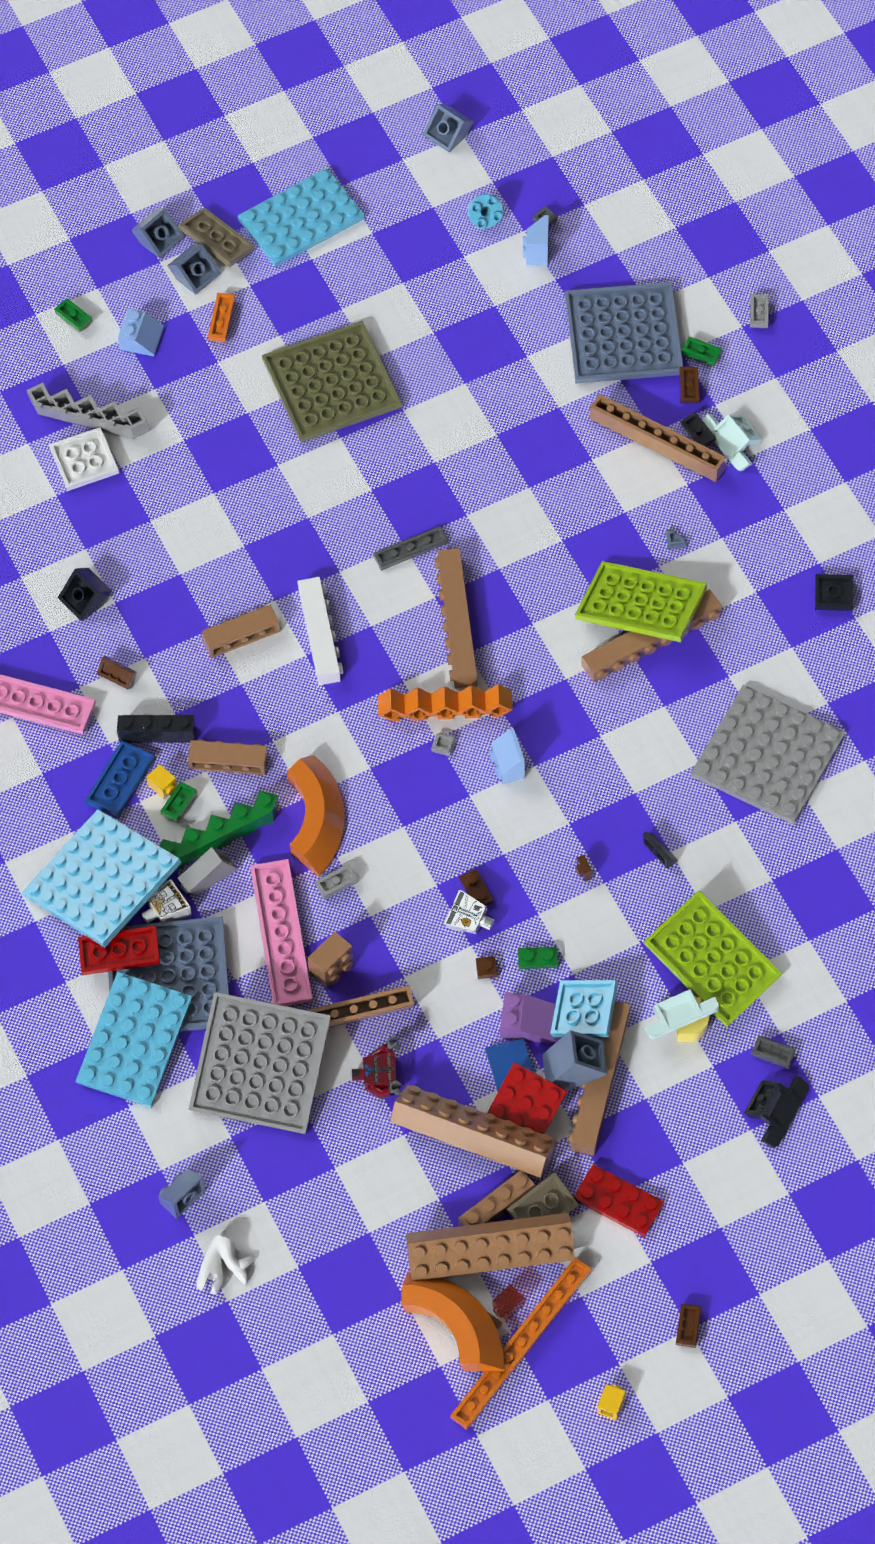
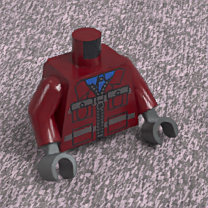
M394 1035L390 1036L387 1043L368 1054L367 1057H364L363 1068L352 1069V1081L364 1080L365 1091H369L370 1094L380 1099L393 1096L394 1094L399 1096L402 1091L398 1088L403 1087V1085L396 1081V1061L393 1048L396 1050L401 1048V1044L395 1043L400 1038Z

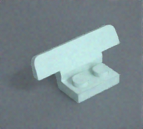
M707 414L702 421L716 437L714 443L738 471H743L752 465V462L742 451L747 445H759L763 439L742 414L727 415L718 423L712 414Z
M687 990L655 1004L652 1010L655 1015L658 1014L660 1021L643 1029L650 1039L659 1038L716 1013L719 1010L716 997H713L698 1004L691 990Z

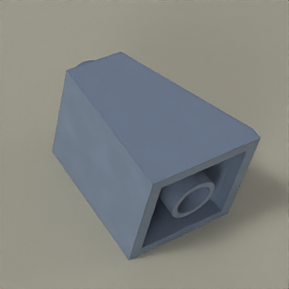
M572 1030L542 1054L545 1079L567 1091L607 1074L603 1041Z

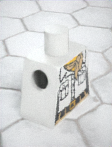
M171 879L157 889L147 900L150 909L142 913V917L147 924L155 919L159 923L180 921L192 915L189 904Z

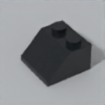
M76 568L57 598L80 621H84L104 606L112 590L90 568Z

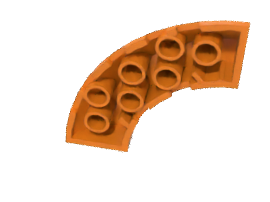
M315 755L300 758L287 771L288 782L299 793L305 805L304 821L299 833L290 843V850L292 856L320 877L329 867L337 849L340 847L345 827V811L342 795L336 780L327 767Z
M407 1272L402 1284L401 1300L405 1312L422 1314L430 1318L433 1317L450 1331L457 1342L459 1364L463 1371H505L504 1352L499 1333L492 1318L481 1303L468 1291L447 1279L439 1277L411 1281L410 1272Z

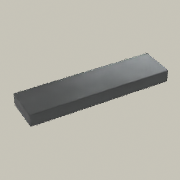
M441 526L377 551L373 553V557L382 571L448 544V539Z

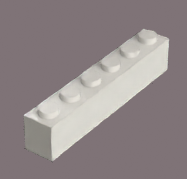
M320 577L297 581L318 686L341 682L340 674H343L342 664L337 662V658H340L338 647H334L333 643L336 642L335 631L330 629V626H333L332 616L327 615V610H330L328 599L324 600L323 596L326 594L325 584H321Z

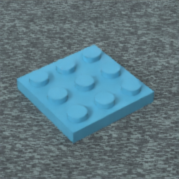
M560 981L550 1032L552 1037H563L570 1030L590 1037H609L618 988L617 981Z

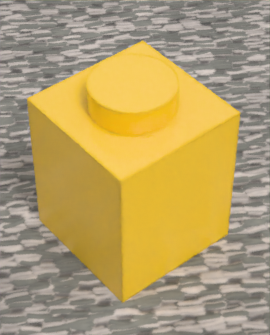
M160 764L146 776L148 786L163 799L171 795L177 787L176 777Z
M606 1384L597 1406V1413L617 1420L625 1400L626 1391L618 1385L611 1384L610 1386Z

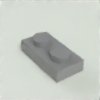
M750 294V328H768V294Z
M347 864L314 882L325 900L358 883V878L350 865Z

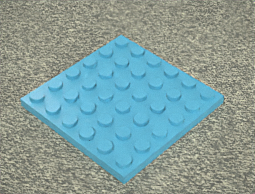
M98 809L21 893L25 898L105 948L181 864V861L175 855Z

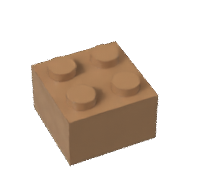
M335 931L308 957L309 974L326 989L330 985L336 984L340 975L344 971H349L354 963L352 945Z

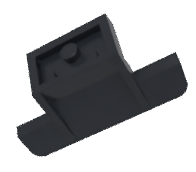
M795 1076L789 1089L780 1082L762 1080L744 1112L748 1118L762 1119L769 1125L761 1142L771 1148L779 1146L809 1090L808 1083L801 1077Z

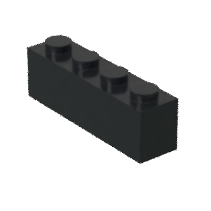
M118 715L117 735L119 743L121 740L127 743H190L191 740L195 741L196 725L194 715Z

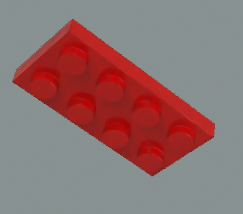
M156 925L119 931L105 948L87 936L78 937L82 976L160 964Z
M594 1164L573 1196L576 1202L644 1238L664 1205L663 1200Z

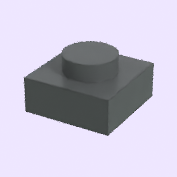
M546 206L532 216V220L537 222L544 215H549V227L557 221V215Z

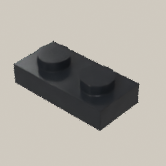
M696 412L680 421L682 427L695 442L708 447L716 441L714 434Z

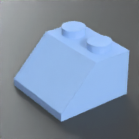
M544 215L527 229L526 236H523V258H526V265H548L549 215Z
M128 309L118 335L120 350L154 357L164 325L146 312Z
M511 728L491 743L492 750L489 751L491 761H495L497 766L494 767L496 776L501 778L502 784L525 778V760L514 728Z

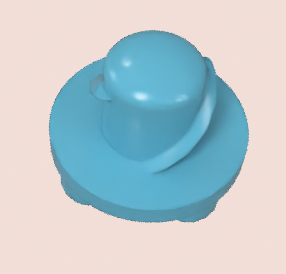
M480 194L469 204L468 217L479 229L490 228L501 221L503 217L502 204L492 194Z

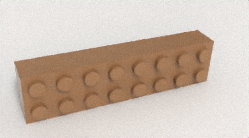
M407 1085L395 1100L390 1122L539 1178H541L552 1161L557 1144V1139L552 1138L548 1134H540L529 1127H521L510 1120L497 1118L491 1113L478 1111L472 1106L459 1104L453 1099L440 1097L436 1093L421 1090L418 1086Z
M569 1213L405 1233L411 1281L575 1260L572 1223Z

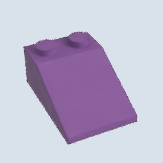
M505 992L500 1023V1038L516 1040L524 1038V1041L555 1044L560 1040V1037H552L550 1032L556 1004L526 994Z

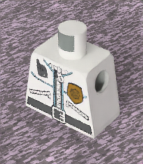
M459 890L444 924L451 929L477 934L480 926L491 930L494 919L485 916L487 912L485 905Z

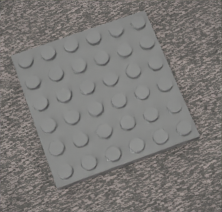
M742 685L691 771V777L794 825L845 737L846 732L746 685Z
M214 992L188 1110L307 1134L332 1016Z

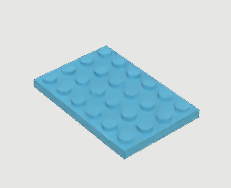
M328 168L238 215L240 223L275 267L365 219L364 213Z
M117 972L76 1083L152 1108L192 1001V996Z

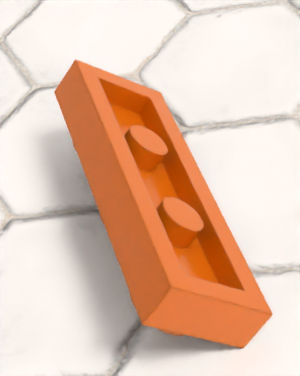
M217 292L208 333L209 341L226 342L235 303V294Z

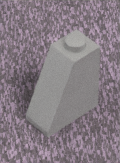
M211 847L178 877L182 883L180 887L187 894L191 893L197 896L236 872L238 868L227 854Z

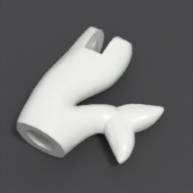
M220 1235L214 1236L203 1258L196 1288L202 1290L207 1279L213 1281L209 1293L216 1295L219 1292L223 1282L221 1259L233 1271L234 1275L246 1285L247 1273L245 1269L250 1265L252 1257L249 1256L237 1260L235 1258V1242Z

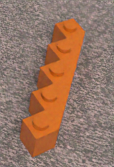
M499 684L487 691L471 685L460 692L444 686L433 693L424 691L421 688H415L405 695L394 689H388L378 695V716L392 722L400 721V718H411V721H419L438 716V720L453 719V716L465 715V719L480 718V715L492 714L493 718L501 717L513 710L512 690Z

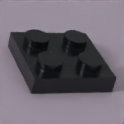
M816 574L815 610L853 611V575Z

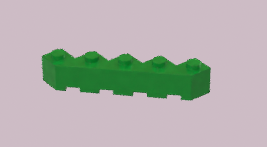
M259 791L254 807L235 803L230 819L211 815L205 831L186 827L181 843L162 839L160 847L180 859L181 864L175 869L177 871L183 868L185 864L197 861L211 847L214 849L218 848L219 850L231 844L233 840L241 836L243 838L265 824L273 823L279 808L278 795Z

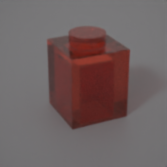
M509 1284L492 1300V1310L497 1317H503L508 1321L525 1305V1298Z

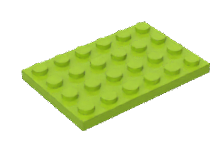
M602 561L575 613V619L682 642L707 590V583Z
M700 890L643 942L696 997H701V1002L716 997L719 1010L713 1014L726 1028L782 975Z

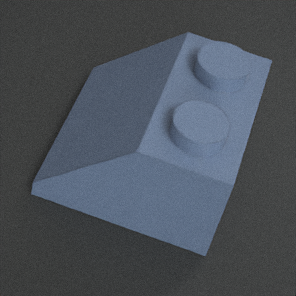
M437 104L422 135L446 151L451 152L467 136L474 121L448 104Z
M166 208L155 209L131 230L140 244L158 258L162 257L185 237Z
M202 244L191 245L167 265L175 278L194 294L198 293L221 274Z
M188 1168L184 1172H180L174 1178V1182L171 1185L165 1186L160 1191L158 1196L160 1204L178 1219L206 1192L203 1176Z

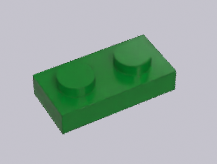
M68 298L54 308L55 313L79 332L92 322V317Z
M689 336L682 348L681 354L715 366L722 353V349Z
M180 781L161 809V815L178 822L196 796L197 789Z
M557 947L518 948L519 969L558 968Z

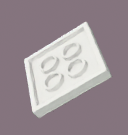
M101 427L49 444L50 451L67 491L119 474L118 467Z

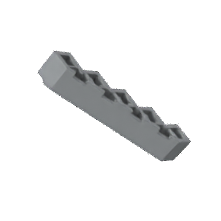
M43 382L26 390L32 405L39 415L93 429L101 427L102 431L132 439L150 431L148 422L139 407L124 415L115 401L98 409L91 395L74 403L67 389L50 397Z

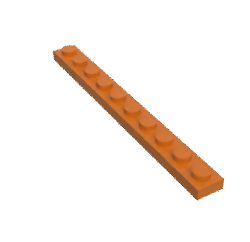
M576 1257L575 1260L571 1261L503 1348L505 1371H485L450 1415L452 1420L468 1430L592 1272V1268Z

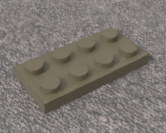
M205 207L179 224V229L198 244H202L208 252L229 268L254 251L255 245Z

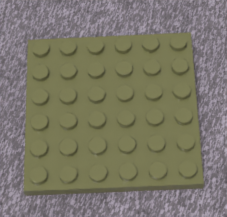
M363 321L262 355L265 367L300 443L402 408V403Z

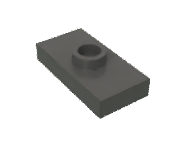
M758 1035L751 1055L789 1069L796 1049Z

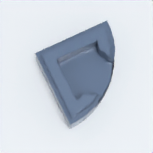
M666 530L668 549L686 547V540L683 536L681 537L673 530Z

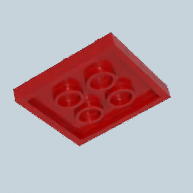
M514 1062L487 1113H491L503 1120H510L521 1127H529L540 1134H545L568 1091Z

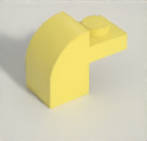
M694 997L698 1004L701 1003V997ZM709 1016L677 1029V1042H693L701 1039L708 1030Z

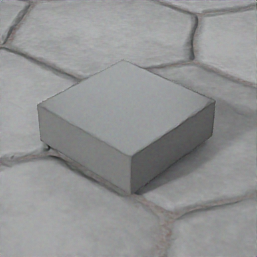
M437 732L431 752L450 756L455 743V737Z

